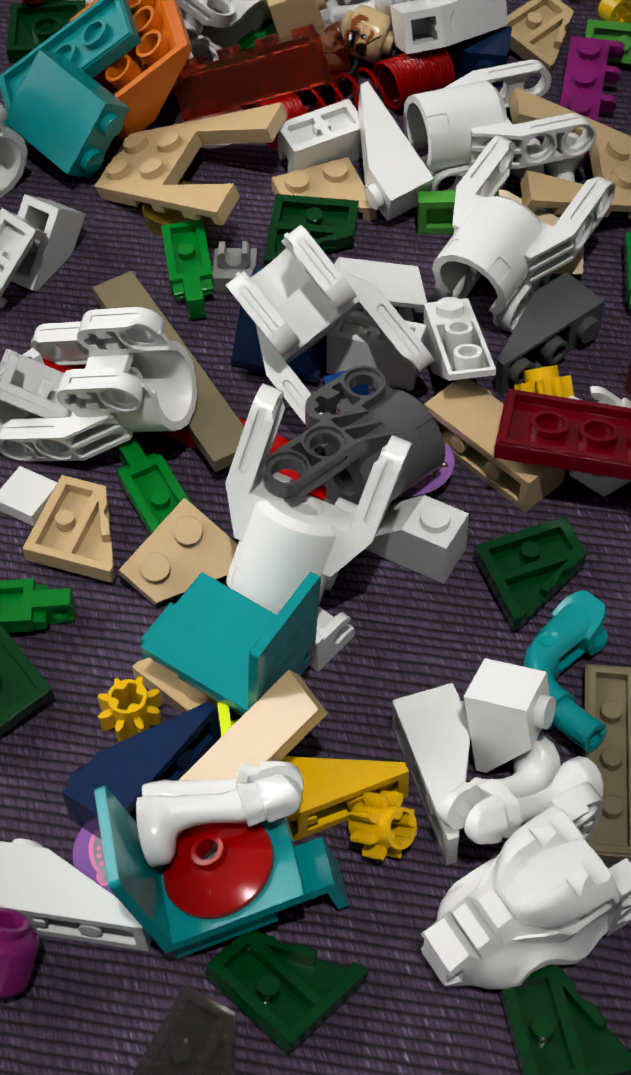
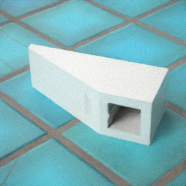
M416 0L390 5L394 45L405 54L447 47L508 25L506 0Z
M445 297L437 302L424 303V324H427L424 346L434 359V362L430 364L432 373L448 381L495 376L496 367L469 299Z

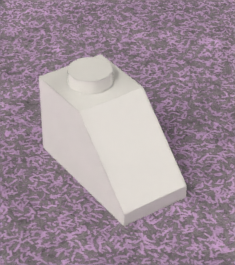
M24 194L18 216L26 219L32 226L40 229L47 235L43 242L35 239L11 281L32 291H38L73 254L85 214L53 200Z
M426 495L391 503L373 542L365 550L444 584L466 550L469 513Z
M484 658L464 695L476 771L487 773L530 751L541 730H547L551 726L555 715L556 700L555 697L549 694L547 672Z

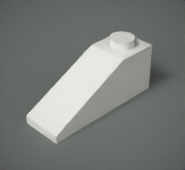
M367 81L360 86L358 102L365 177L364 192L370 206L374 210L379 209L385 219L389 221L416 207L418 204V191H432L434 177Z
M450 683L392 700V729L446 865L457 862L460 829L455 830L444 825L438 817L437 808L440 801L449 792L463 782H466L471 741L465 702L460 701L454 684Z
M14 839L12 843L0 841V908L21 913L28 919L29 925L33 927L38 935L149 952L151 945L150 935L113 894L50 849L44 848L35 841L28 839Z

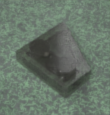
M184 983L132 1075H234L236 1012Z

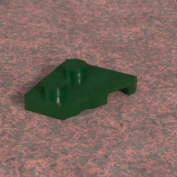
M276 194L263 258L264 267L286 249L281 242L285 238L284 234L287 232L291 233L299 225H302L325 254L354 245L359 216V200Z
M566 516L477 544L474 550V558L513 631L520 629L585 565L587 555Z
M253 930L239 935L206 964L205 976L289 1055L366 983L369 971L363 965L354 962L351 963L349 969L318 959L317 950L299 944H283L276 940L274 936Z
M547 965L532 972L520 986L499 989L522 1075H631V1052L606 1026L608 1020L593 1003L580 997L574 982L558 965Z

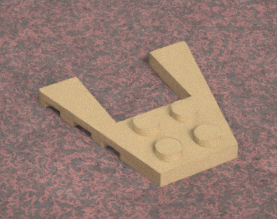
M517 87L514 88L509 98L513 125L569 113L578 114ZM586 117L596 131L595 143L589 150L593 178L599 176L614 182L616 186L612 203L604 217H608L611 211L628 212V218H631V136ZM583 127L575 128L571 132L581 136ZM527 170L520 182L523 205L533 213L537 207L553 208L555 215H562L584 184Z
M275 103L129 134L124 139L123 144L111 162L106 166L105 171L94 187L103 200L138 207L140 202L151 204L153 210L166 213L168 208L181 211L184 218L199 220L202 215L211 217L216 225H224L240 198L234 183L177 185L202 145L273 142L288 115L283 103Z

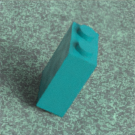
M39 49L7 111L9 117L4 122L67 175L92 178L94 173L102 166L104 155L114 137L121 131L123 120L130 108L64 55Z

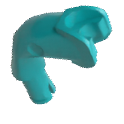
M581 590L566 597L552 612V620L539 631L526 650L523 667L547 672L549 694L555 697L556 700L555 715L548 729L556 728L585 752L590 753L598 748L607 734L606 724L576 704L574 695L563 689L556 681L566 668L585 653L591 656L596 654L606 646L608 641V633L602 625L606 617L604 603L590 592Z

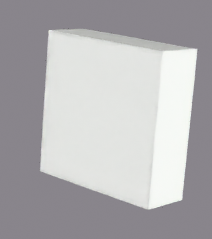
M19 466L0 489V511L35 526L57 482Z

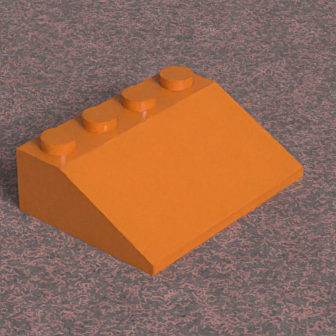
M93 0L90 4H88L85 8H83L80 12L73 16L70 19V21H72L74 18H76L78 15H80L82 12H84L98 0ZM128 0L141 43L93 78L130 108L123 120L121 131L116 135L121 141H124L129 134L145 131L156 120L193 49L177 0Z

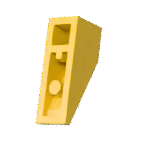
M285 756L281 760L293 763L298 767L304 781L301 804L294 814L287 816L293 841L348 821L353 807L360 801H364L363 793L366 791L380 794L382 790L402 793L403 799L408 797L409 770L405 762Z

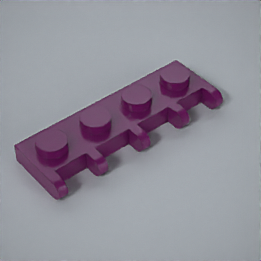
M571 36L559 105L597 122L599 111H614L617 99L613 95L602 94L604 83L614 84L619 82L621 70L616 66H608L607 59L621 58L625 52V45L620 41ZM589 151L584 154V159L579 166L591 167Z

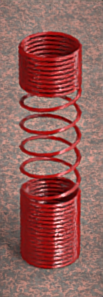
M445 47L411 54L403 53L377 62L372 72L367 68H359L354 79L348 74H341L335 85L328 80H323L320 82L317 92L313 88L305 86L301 89L299 97L290 91L278 97L275 96L263 102L261 101L257 107L283 103L288 115L286 120L307 113L302 103V94L306 90L315 94L317 110L321 108V105L326 107L320 96V89L324 84H329L334 88L336 103L339 102V97L341 101L345 100L338 89L340 80L345 77L353 82L354 100L358 110L357 89L360 93V86L357 83V76L360 72L365 71L371 75V86L375 92L376 82L387 110L388 105L394 110L404 108L408 96L443 89L455 82V71L451 57ZM377 67H378V79H377V77L375 76V70H376ZM278 133L273 142H266L269 148L275 152H278Z

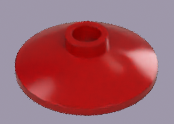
M246 822L209 823L184 830L177 838L174 858L170 863L164 865L163 882L167 895L179 910L198 919H218L240 911L260 894L271 875L274 862L272 841L260 823L251 827ZM216 852V854L212 858L207 859L210 855Z

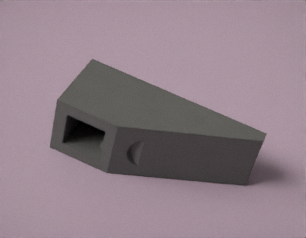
M568 272L536 290L497 359L494 391L500 396L507 392V389L514 388V385L525 383L523 371L546 367L549 364L554 365L562 360L566 353L580 344L591 342L601 330L604 300Z

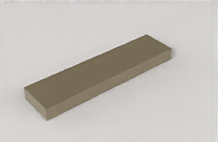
M585 664L583 673V709L606 724L605 729L607 730L605 739L598 748L590 753L583 750V757L595 763L601 773L603 780L602 798L605 802L597 829L587 839V843L594 849L604 864L615 865L626 857L631 862V667Z

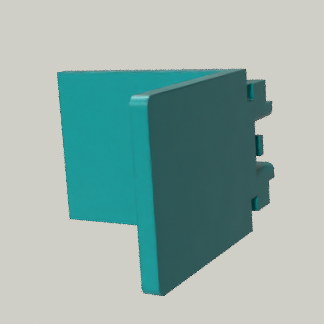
M201 572L177 603L173 604L170 602L142 636L140 647L142 660L146 658L153 659L178 674L180 680L217 702H225L229 705L230 710L243 716L288 670L299 674L301 677L308 667L309 655L307 653L316 641L321 577L310 572L276 615Z
M107 785L94 790L109 889L165 953L172 952L177 959L279 921L277 912L328 893L338 910L349 906L339 863L324 838L319 837L294 846L288 817H284L270 823L267 820L260 822L268 833L274 850L271 875L260 894L249 905L232 915L218 919L191 917L179 910L167 895L163 882L164 865L157 867L148 865L141 848L135 820ZM216 852L210 855L207 859L212 858L216 854Z

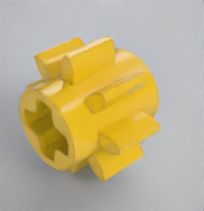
M558 365L523 371L525 383L514 385L515 390L565 398L571 395L574 396L571 375L560 377Z
M141 676L136 680H120L116 678L108 694L98 695L100 708L103 711L98 715L102 731H108L115 728L118 743L163 722L161 711L158 709L162 705L159 689H152L147 692L143 677Z
M382 790L380 794L364 792V801L357 803L349 815L350 841L364 844L362 848L363 857L381 861L386 856L401 858L402 850L408 848L416 836L417 820L414 815L415 810L401 807L403 802L402 793Z

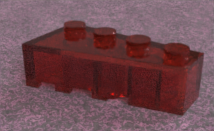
M339 21L315 27V23L305 24L291 29V35L281 38L277 37V33L253 40L255 46L242 50L240 44L231 45L217 50L218 57L204 60L203 54L187 58L173 85L183 120L188 121L333 82L351 68Z

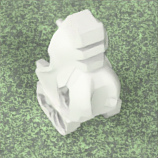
M590 782L580 783L552 799L549 808L521 826L504 843L501 852L496 858L476 868L454 883L439 905L436 922L421 933L424 938V944L421 948L422 954L444 986L471 985L486 989H505L520 986L532 972L547 965L577 964L589 955L604 935L607 937L631 922V862L626 857L608 869L594 849L587 843V839L597 829L605 804L603 798Z

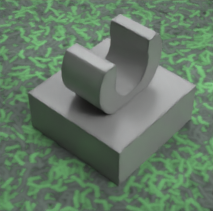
M220 241L218 248L214 250L213 279L215 287H213V291H229L225 285L236 277L235 274L238 271L240 273L244 271L250 278L254 267L258 266L257 248H251L248 241H242V248H226L225 241Z

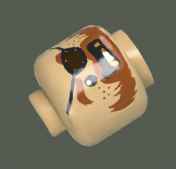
M360 5L354 11L348 10L342 20L338 33V40L342 42L344 52L370 64L379 62L384 54L391 56L395 48L391 16L366 5Z

